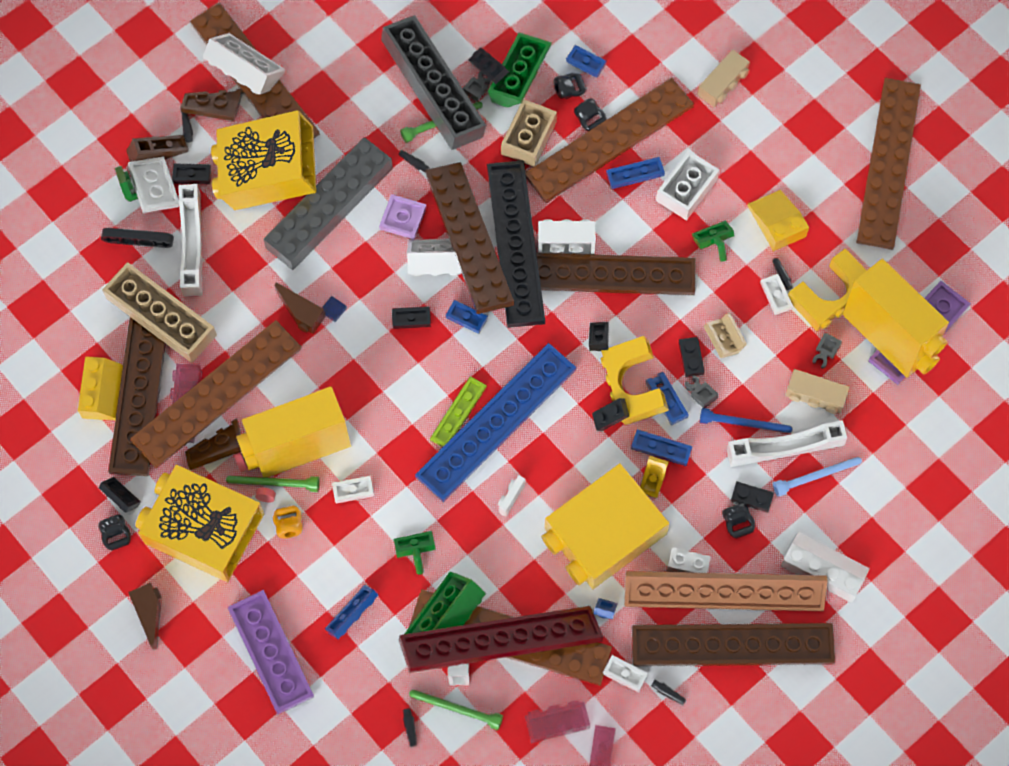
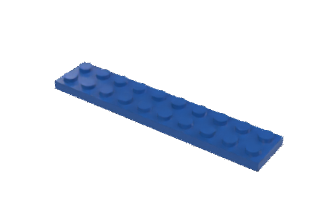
M548 343L415 474V477L444 502L576 371L577 367Z

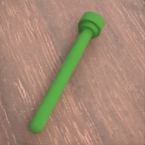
M480 101L473 103L476 110L483 106ZM432 120L415 128L405 127L400 129L401 136L405 143L412 141L416 137L415 135L432 129L436 125Z
M227 476L226 482L231 484L302 487L310 492H318L320 484L319 477L311 476L306 480Z
M416 690L409 692L412 698L487 722V725L492 729H500L503 720L502 714L495 712V714L491 713L489 715Z

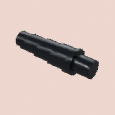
M181 112L183 136L186 142H192L193 129L188 113Z
M403 150L399 152L400 157L417 170L426 173L425 170L430 168L419 158Z
M778 258L773 259L772 262L785 289H792L791 278Z
M653 681L651 687L655 688L657 693L659 692L663 696L684 705L686 699L679 695V693L663 682Z
M408 708L403 710L404 718L402 720L410 747L417 746L414 716H412L411 709Z

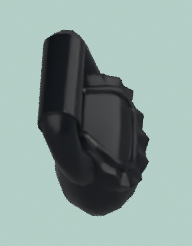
M578 73L557 76L553 81L555 91L560 98L568 99L572 96H581L587 90L582 76ZM572 77L575 78L579 91L575 90V86L573 85L571 79Z
M593 98L585 100L574 109L580 124L588 132L607 120L605 112L598 107ZM597 114H600L602 116L600 119H598L591 125L587 126L586 122L589 121V119L593 118L594 116H597Z
M744 502L722 511L728 533L733 538L743 537L753 533L755 530V521ZM746 521H749L751 524L733 532V526L745 523Z
M118 514L101 520L98 523L103 545L108 550L113 551L129 545L131 533L125 525V519L122 515ZM122 533L126 535L125 538L108 544V538L121 535Z

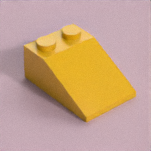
M781 190L747 205L773 251L807 236L809 227L800 211Z

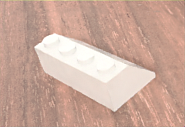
M230 33L210 38L202 57L210 65L221 69L224 74L235 78L239 84L249 87L255 94L269 92L286 71V69Z
M449 239L408 241V274L413 276H422L423 274H431L433 276L450 274L456 276L462 273Z
M800 532L796 535L781 564V567L797 575L827 576V590L851 603L854 601L870 569Z

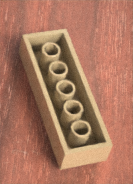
M128 262L102 289L107 300L191 363L197 359L217 336L214 326Z

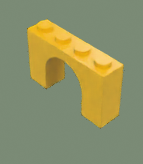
M846 248L834 256L829 264V267L845 284L846 294L842 298L835 301L823 300L804 281L788 293L793 307L816 331H819L821 328L826 329L832 323L831 320L835 317L840 318L843 315L854 280L867 271Z
M645 336L612 346L608 350H601L603 355L600 358L601 363L608 373L605 375L606 381L609 386L611 385L613 391L610 392L611 399L615 401L619 398H624L630 417L622 420L625 425L669 411L665 395L660 388L640 395L627 394L623 389L622 381L626 371L633 365L654 358L649 340Z

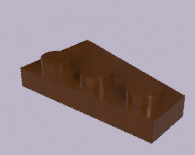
M236 89V91L232 92L219 90V93H185L180 110L182 113L235 121L243 91L242 89Z
M237 418L231 421L232 425L224 430L222 428L217 430V434L209 440L204 439L185 451L190 470L242 452L236 436L241 434Z

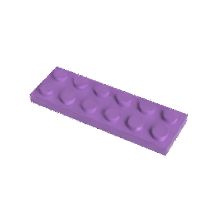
M942 281L925 297L949 322L945 333L971 304ZM878 349L869 358L868 362L897 385L905 378Z
M264 590L227 607L277 714L283 713L313 698L314 695Z

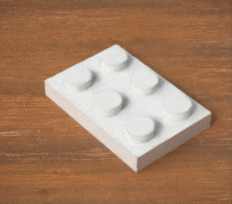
M164 157L128 162L127 166L143 213L179 207V199Z

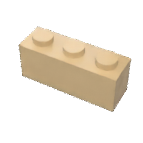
M732 50L699 85L697 95L713 107L718 103L721 104L726 99L727 93L737 87L738 81L748 75L750 62Z
M794 369L785 396L795 402H805L814 408H824L832 414H841L849 386Z

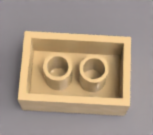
M523 99L501 143V154L517 161L524 160L525 164L535 167L557 123V112Z

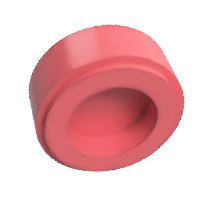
M242 453L234 454L240 471L248 470Z
M262 487L257 489L255 498L259 501L270 503L274 502L276 493L272 489Z

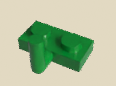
M122 166L116 167L115 171L125 199L129 202L137 200V193L131 192L134 188L128 171L124 172Z
M726 220L692 233L693 240L700 249L716 244L720 261L724 262L727 260L723 241L733 237L734 230Z
M432 531L393 539L397 558L413 555L416 573L418 575L423 574L424 568L421 553L436 550Z

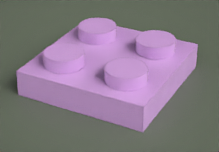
M391 194L379 229L415 240L427 208L426 204Z

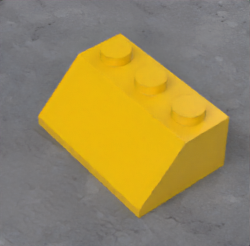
M85 357L78 412L82 419L116 420L123 364L106 358Z

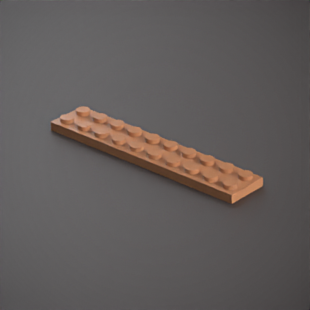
M626 571L624 607L824 611L828 580L827 576Z

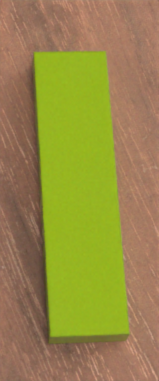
M470 376L430 437V441L444 447L458 433L484 393L487 385Z

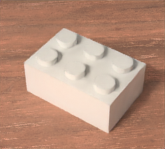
M688 151L657 191L656 201L687 220L718 180L720 170L691 151Z
M550 219L538 221V253L594 255L595 221L587 219L581 221L569 219L562 221Z

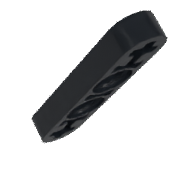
M103 228L101 240L113 244L171 248L174 236L165 232Z

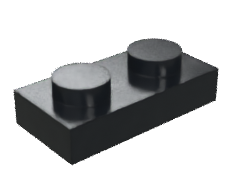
M173 164V183L210 184V164Z
M430 307L392 308L393 329L431 327Z
M609 322L590 323L589 351L608 350Z
M698 337L679 339L678 343L685 377L704 375L705 371Z
M619 398L592 413L596 430L601 432L630 417L624 398Z
M115 477L101 482L99 489L125 513L137 508L141 502Z
M736 481L731 502L738 504L744 502L748 507L768 513L774 492Z

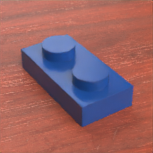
M577 45L573 47L566 58L567 63L598 78L606 66V60Z
M456 300L453 301L445 315L446 319L478 334L488 319L487 315L483 313L477 314L475 309Z

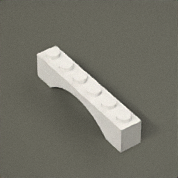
M198 184L179 185L182 233L180 289L184 297L203 295L201 193Z
M843 420L781 437L764 439L745 438L729 441L727 454L730 466L735 467L841 447L847 441V434Z

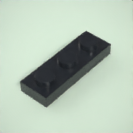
M481 47L468 59L472 65L495 84L509 72Z

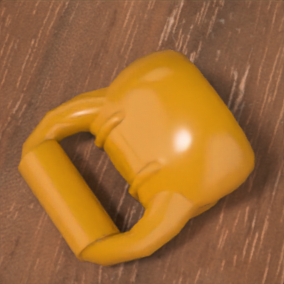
M293 505L275 510L273 522L276 526V533L280 538H293L302 533V515L298 507ZM296 513V516L278 519L279 516Z

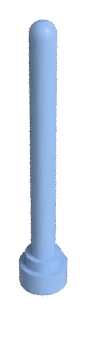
M855 457L787 482L785 480L773 482V489L777 497L786 495V492L791 488L859 465L862 459Z

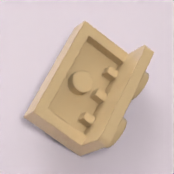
M730 313L725 314L722 319L707 322L703 326L720 358L736 355L747 345Z

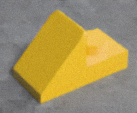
M652 456L649 457L640 486L646 495L658 498L668 461Z

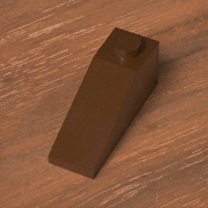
M183 135L134 138L126 150L130 162L158 157L168 159L189 151Z
M276 282L274 285L276 293L295 320L298 328L303 332L307 333L309 331L314 334L326 316L324 309Z
M148 583L128 593L152 649L155 650L158 646L161 611L159 599L162 597L158 588H154L151 583Z

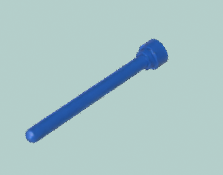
M701 409L700 423L703 424L716 421L791 433L793 430L790 425L714 414L710 409Z

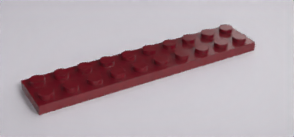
M591 606L399 635L398 641L409 673L597 643L602 642L603 635Z

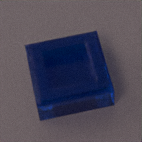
M331 296L322 308L325 311V315L336 323L347 309V306Z

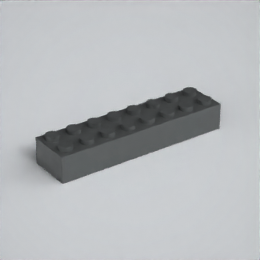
M413 15L383 27L381 41L450 149L454 150L483 138L486 129L485 122L416 16Z
M364 137L316 185V193L306 195L263 239L266 249L290 269L294 270L393 169L392 158Z

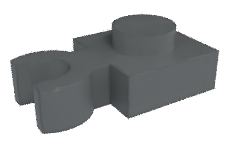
M481 71L478 74V79L472 77L463 88L466 95L475 101L482 97L487 91V85L491 83L489 78H483L484 74Z
M825 333L816 348V351L820 352V354L814 356L813 364L821 359L823 360L821 368L824 369L827 366V358L833 359L842 341Z
M692 376L695 384L685 382V388L688 391H693L691 392V397L703 408H706L718 399V393L706 382L701 385L697 376Z

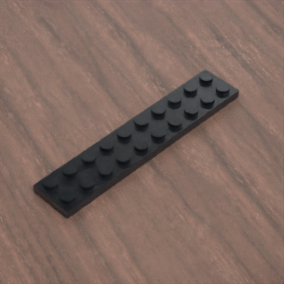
M524 160L487 164L498 258L514 300V306L505 308L507 328L545 324Z

